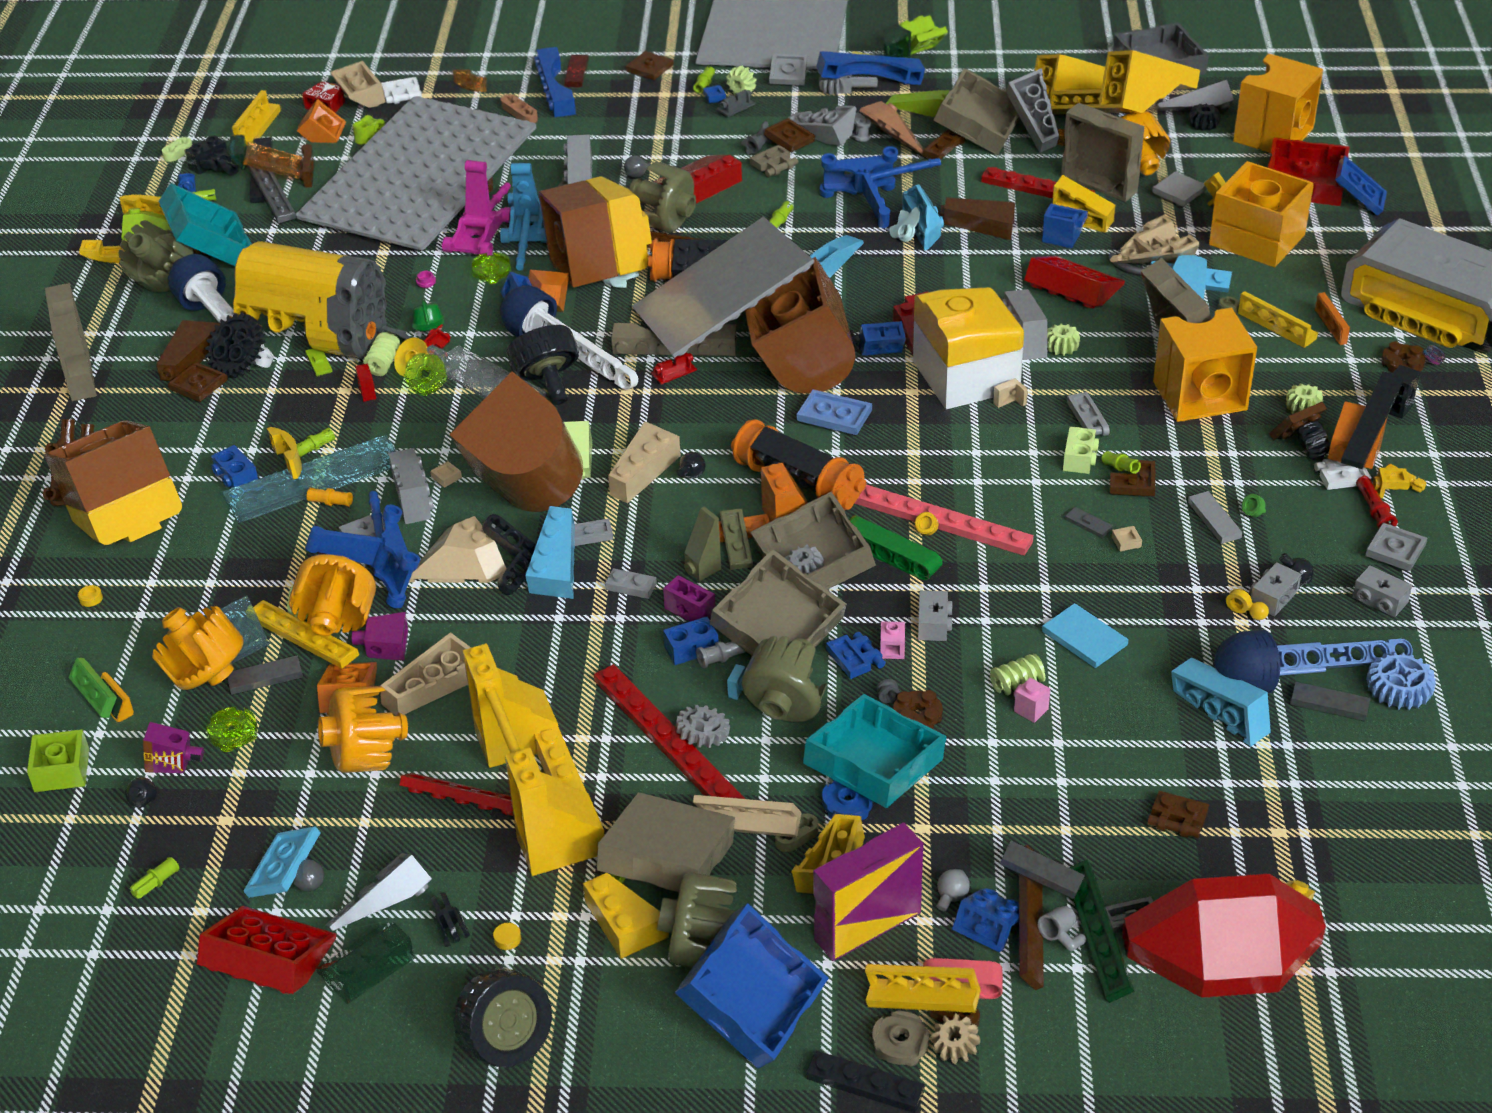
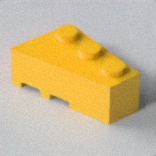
M1064 175L1054 185L1052 204L1088 211L1087 219L1082 227L1106 233L1114 221L1115 204Z
M835 814L818 836L819 840L815 846L807 850L805 859L792 870L796 892L814 894L813 870L863 845L865 836L861 816Z
M605 873L583 883L585 903L621 959L669 938L668 932L657 931L660 911L610 874Z

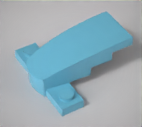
M1181 255L1178 256L1175 264L1167 263L1203 300L1205 290L1226 293L1229 291L1232 272L1207 268V260L1202 257Z

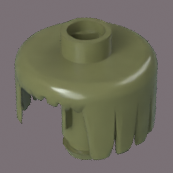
M654 162L648 166L647 170L665 177L666 179L662 180L663 185L649 180L642 181L641 178L632 181L629 189L639 198L641 203L655 207L654 213L645 212L648 215L649 227L665 233H672L681 227L685 219L690 217L695 209L696 196L694 195L693 177L684 169L662 162Z
M143 220L140 222L142 227L136 224L131 228L134 234L131 232L125 234L124 237L128 242L122 240L120 244L123 250L120 249L118 252V256L121 259L119 263L123 268V272L143 288L157 293L169 291L168 276L172 265L178 259L194 254L193 248L176 241L171 230L161 229L148 220Z
M777 636L762 640L756 647L742 677L741 683L745 696L765 715L774 719L788 722H804L813 718L820 710L821 699L827 687V683H825L818 690V686H815L813 682L811 683L809 678L813 670L811 664L816 651L815 647L803 638H795L789 643V637L787 636L780 637L777 642Z
M687 873L682 878L678 900L663 898L657 931L672 933L668 958L672 964L693 968L728 918L735 912L717 905H731L733 896L725 892L734 893L737 891L735 886L737 883L734 880L698 873Z

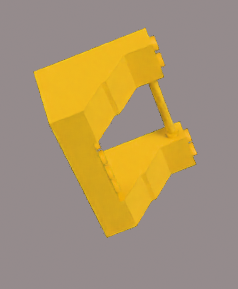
M1134 50L1108 51L1105 67L1062 54L1037 55L1034 70L1042 68L1043 80L1046 84L1048 99H1050L1052 114H1066L1067 111L1078 103L1106 113H1143L1158 99L1165 98L1174 89H1197L1200 74L1199 69Z
M487 643L462 650L476 736L489 768L506 763L517 840L531 875L535 876L597 857L598 843L605 835L604 828L582 783L544 690L518 680L516 675L497 668ZM534 755H538L545 773L540 772Z

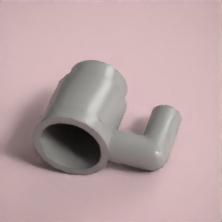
M1067 906L1056 907L1039 918L1038 929L1044 938L1051 941L1058 939L1069 951H1074L1086 943V937L1083 934H1078L1071 938L1066 933L1076 922V915L1071 908Z

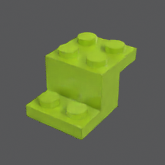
M922 15L915 18L914 21L909 22V20L900 23V27L893 31L889 41L891 45L900 43L907 57L934 48L946 36L948 31L946 27H935L930 15L926 17Z

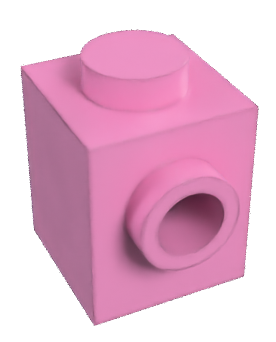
M881 621L880 652L883 655V659H904L905 622Z
M1029 678L1023 685L1020 684L1014 692V712L1035 723L1049 709L1050 688Z

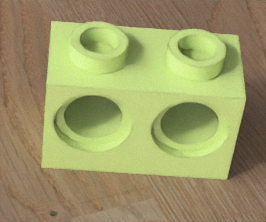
M1069 428L1063 471L1090 474L1091 465L1095 466L1099 446V439L1095 438L1096 429Z

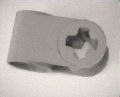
M856 113L851 136L857 141H868L870 139L868 132L871 120L865 118L860 113Z

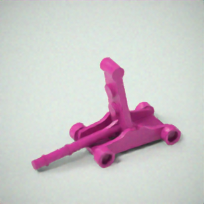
M466 160L465 211L459 219L454 236L444 237L442 250L449 253L458 251L480 254L481 257L490 258L493 253V244L490 241L502 222L510 223L511 214L510 207L501 208L499 211L492 210L500 203L502 197L508 193L511 185L505 182L498 192L492 196V199L489 200L486 174L487 163ZM473 235H480L478 238H471Z

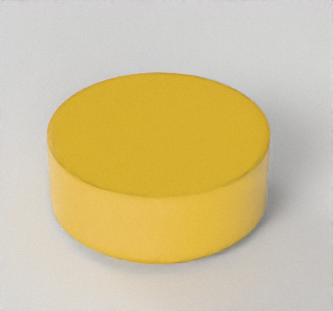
M923 512L915 519L916 530L924 536L932 535L938 529V519L930 512Z
M89 585L83 587L78 592V599L82 606L92 607L102 601L103 595L98 586Z
M513 923L500 924L494 930L495 945L502 950L514 949L521 942L520 929Z

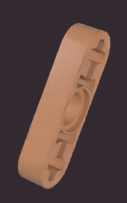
M507 94L501 97L502 108L517 119L533 123L538 121L537 110L517 96Z

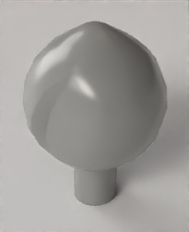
M950 869L941 874L937 887L942 897L937 904V908L941 911H946L951 902L961 901L967 896L970 882L963 870Z

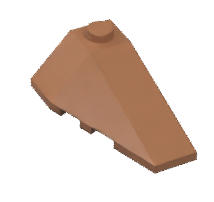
M880 101L862 107L859 110L877 128L923 156L924 149L903 118L896 112L898 109L893 104L888 103L887 105Z

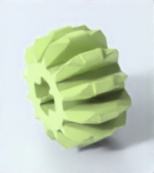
M743 65L734 67L727 75L728 81L726 84L730 85L729 90H733L734 95L744 89L750 90L752 93L756 87L755 82L757 80L753 77L754 72L750 73L749 67L744 68Z
M1060 323L1058 326L1052 325V328L1047 329V348L1049 352H1055V355L1062 354L1064 356L1066 353L1071 355L1073 351H1077L1080 335L1076 331V327Z
M1300 383L1299 386L1293 385L1286 395L1287 409L1291 410L1292 414L1322 402V391L1318 390L1316 386L1311 387L1310 384L1303 385Z

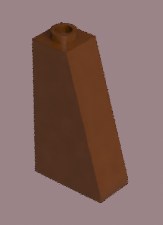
M946 197L945 205H941V216L944 217L945 225L1011 240L1015 217V202Z
M182 320L156 364L160 380L172 381L193 363H201L206 358L205 355L209 353L205 348L210 346L207 339H212L213 337L210 332H215L214 326H220L221 323Z

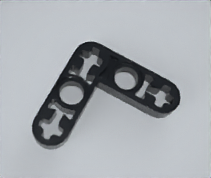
M492 514L483 522L482 529L488 537L514 556L497 582V586L502 593L512 595L526 579V573L536 544L502 517ZM507 536H512L516 540V544L510 543ZM515 564L522 566L524 573L518 572ZM512 577L514 580L509 586L507 582Z

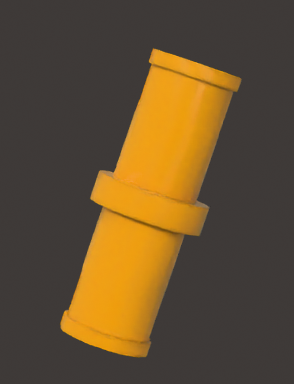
M310 487L307 491V500L309 502L325 503L328 506L337 504L350 507L353 502V494L351 492H338L332 488L322 490Z

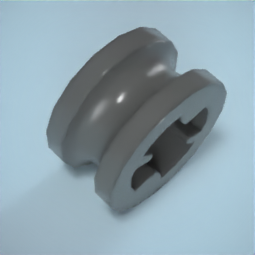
M893 679L883 680L876 687L878 697L883 703L896 701L897 695L900 693L898 684Z

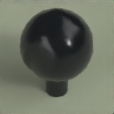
M697 452L684 454L680 459V469L677 470V474L679 477H699L706 468L704 458Z
M1286 553L1280 556L1279 560L1286 567L1302 574L1299 586L1311 582L1314 570L1308 560L1300 557L1292 559Z
M144 777L131 780L125 790L127 801L137 808L145 807L151 801H154L157 795L155 784L150 779Z

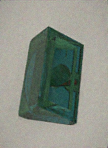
M230 136L229 155L243 170H246L247 145L245 136Z

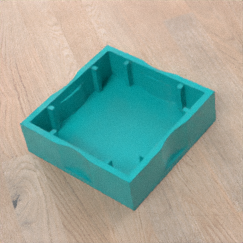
M172 183L169 184L161 196L159 203L176 241L233 266L236 265L237 258L242 249L251 245L236 212Z
M863 694L846 707L836 719L826 723L806 739L803 764L888 808L943 760L947 736L918 721L909 719L896 712L893 708Z

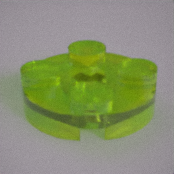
M493 252V255L490 256L484 253L478 255L472 261L473 277L487 281L488 284H496L499 279L506 277L511 272L509 257L502 253Z
M420 353L413 356L407 362L404 378L411 390L422 396H427L439 390L447 381L446 367L437 355ZM423 370L431 371L428 377H421Z
M236 707L224 708L210 718L211 723L206 727L210 742L214 746L219 747L222 752H231L233 749L242 747L257 738L258 726L255 715L246 708H244V711L237 710Z

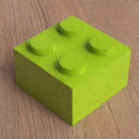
M83 729L32 735L27 773L34 792L84 787L86 785L89 747Z

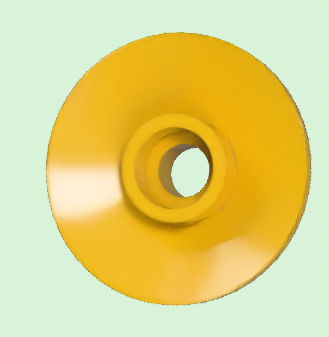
M413 337L405 340L398 347L394 357V366L398 374L409 378L416 376L422 371L428 359L426 343L419 338Z

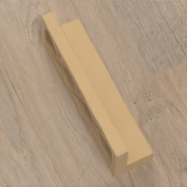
M694 795L693 803L698 808L735 817L734 832L787 837L798 836L801 811L793 803Z

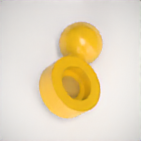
M1233 589L1226 598L1227 606L1236 613L1249 611L1251 617L1258 621L1264 620L1269 614V608L1265 603H1253L1250 595L1242 589Z

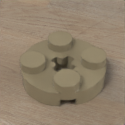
M906 1011L891 1012V1016L885 1019L881 1017L873 1027L872 1043L875 1048V1054L879 1059L892 1064L914 1066L928 1049V1028L922 1024V1019L913 1013ZM900 1034H903L906 1040L897 1041L893 1037H899Z

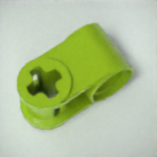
M365 115L359 121L354 122L353 133L355 143L360 145L366 144L385 125V121L382 119L376 120L370 115Z

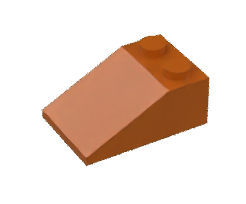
M377 662L349 663L343 669L334 664H329L317 684L319 713H327L328 715L331 695L339 688L375 686Z

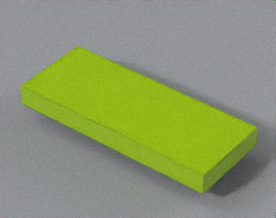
M315 349L305 350L316 376L332 372L324 351Z

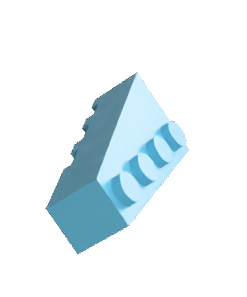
M549 507L526 573L529 593L574 599L575 524L572 509Z
M1192 657L1171 671L1173 691L1196 708L1203 707L1208 716L1214 721L1219 719L1228 725L1227 730L1233 735L1236 733L1242 735L1245 738L1244 742L1250 747L1271 733L1268 692L1242 680L1227 678L1220 674L1216 668Z

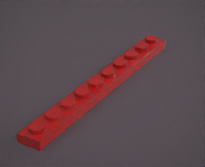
M614 664L594 674V681L704 796L745 799L693 744H688V739H681V734L676 733L677 728Z

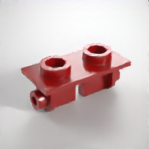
M442 324L436 330L432 329L426 339L423 340L428 347L427 361H431L439 353V349L442 350L450 343L451 336L441 331Z
M685 353L675 357L674 363L671 359L657 363L653 367L654 371L651 372V375L660 384H664L697 371V368L691 363L693 355Z

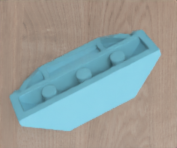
M915 185L902 192V209L909 213L915 207L919 209L920 219L915 227V234L923 249L928 250L941 236V228L944 227L942 216L938 214L937 207L932 204L922 187Z

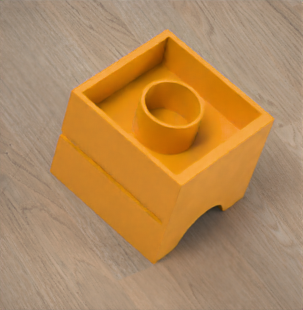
M1269 53L1263 59V63L1266 64L1265 74L1248 75L1241 82L1233 142L1271 153L1274 137L1303 141L1314 129L1323 69Z
M1247 161L1215 194L1209 245L1275 268L1305 236L1314 183Z
M1232 308L1216 310L1214 317L1204 323H1190L1177 316L1160 319L1153 382L1162 398L1166 400L1165 403L1176 422L1248 410L1257 346Z

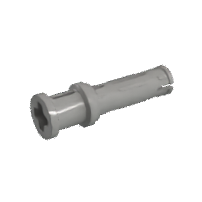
M719 641L714 646L696 649L697 659L702 668H706L708 664L718 661L721 663L726 662L729 657L746 652L733 641L727 643Z

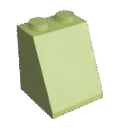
M589 421L564 422L582 456L583 475L581 480L591 478L592 436Z

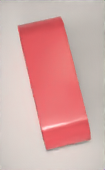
M931 958L923 963V966L974 968L981 989L979 999H995L1003 993V968L996 962ZM929 977L934 981H942L937 977ZM956 978L960 982L969 983L968 978Z

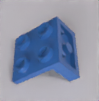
M980 889L961 900L952 930L995 951L1001 952L1005 948L1012 925L1019 921V902L1011 899L1006 900L998 896V893L992 889Z

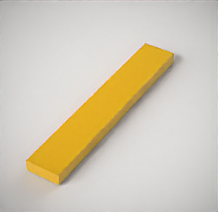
M262 600L246 612L249 620L341 669L359 656L357 648L332 635L322 636L313 632L309 623L300 621L297 617L265 600Z

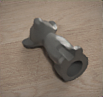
M767 121L762 123L761 129H759L756 135L748 136L745 140L741 141L742 146L746 147L747 150L745 152L748 155L756 154L762 149L764 143H775L764 135L765 129L768 128Z

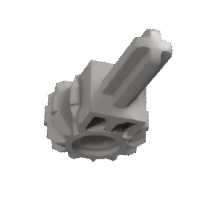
M852 75L843 76L839 79L819 77L820 90L824 94L828 93L830 95H838V93L851 94L852 87L876 88L878 84L877 77H852Z

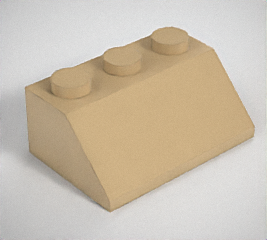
M363 61L330 72L349 99L369 108L377 107L386 102L382 84Z

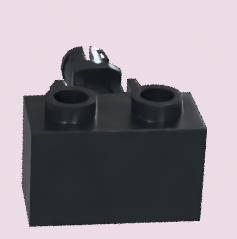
M216 135L209 136L206 140L195 143L185 149L188 167L198 175L211 169L215 171L218 169L219 172L225 171L230 176L238 172V166L232 163V159L228 155L226 142Z

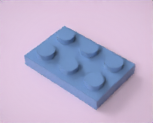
M812 390L797 413V421L857 435L872 411V403Z

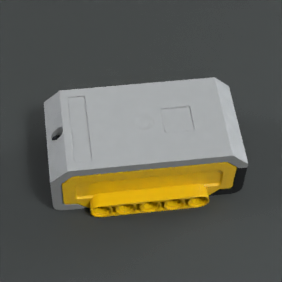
M1399 218L1384 225L1347 262L1341 295L1346 302L1364 308L1365 313L1370 318L1445 347L1453 348L1458 344L1482 354H1488L1492 350V251Z

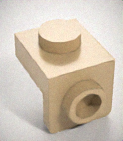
M1016 378L994 387L993 404L999 408L1017 401L1021 406L1027 405L1028 390Z

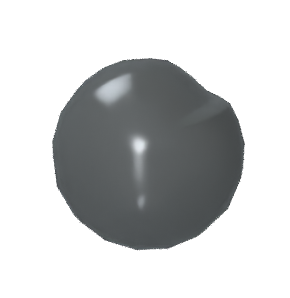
M630 156L625 161L624 170L628 176L639 178L644 175L650 163H646L639 156Z
M307 857L300 863L297 869L296 877L293 880L294 885L305 892L318 889L325 877L323 867L318 862Z

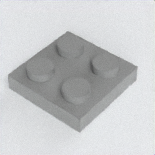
M773 53L769 84L804 85L808 55Z
M1383 523L1368 546L1365 556L1400 569L1411 571L1426 546L1427 537Z

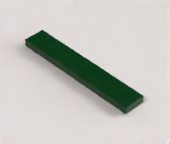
M1086 859L1069 867L1085 875L1073 901L1105 997L1110 1003L1135 991L1090 862Z

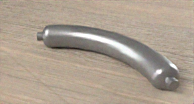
M1111 252L1108 256L1109 259L1116 254ZM1112 262L1117 268L1135 275H1141V270L1145 269L1127 263Z

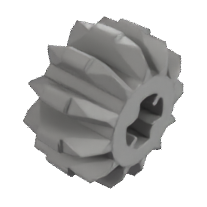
M808 544L804 548L798 546L797 550H790V554L785 557V559L798 567L803 574L806 573L808 575L824 567L822 554H820L816 547L810 548Z

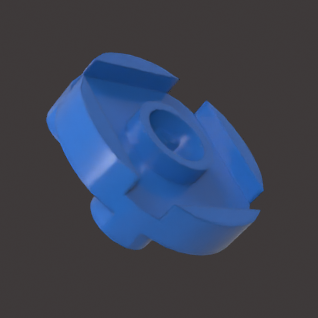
M835 780L828 787L826 784L822 792V804L830 819L835 814L861 816V820H864L868 817L869 811L873 807L874 801ZM845 796H850V798H851L852 800H844V799H845Z

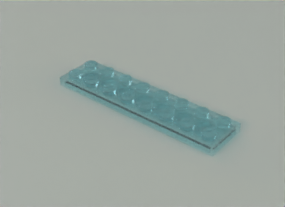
M386 435L376 437L364 443L356 444L341 451H336L303 463L301 474L297 479H293L288 469L249 483L232 487L222 492L223 497L237 522L241 523L306 500L307 491L310 487L322 490L328 488L337 489L390 470L388 453L396 452V449Z

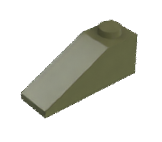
M702 507L699 511L684 553V568L686 572L695 577L699 582L721 570L719 518L706 507Z

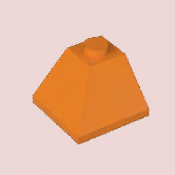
M317 99L300 122L297 132L310 142L336 143L346 121Z
M530 270L529 280L532 286L552 296L557 303V312H564L569 273Z

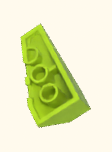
M950 90L895 94L890 97L886 104L891 103L899 110L935 117Z
M140 208L128 209L129 212L123 215L122 240L127 241L124 237L127 232L134 234L131 228L136 224L142 227L140 222L143 220H148L161 229L171 230L165 215L150 211H140Z

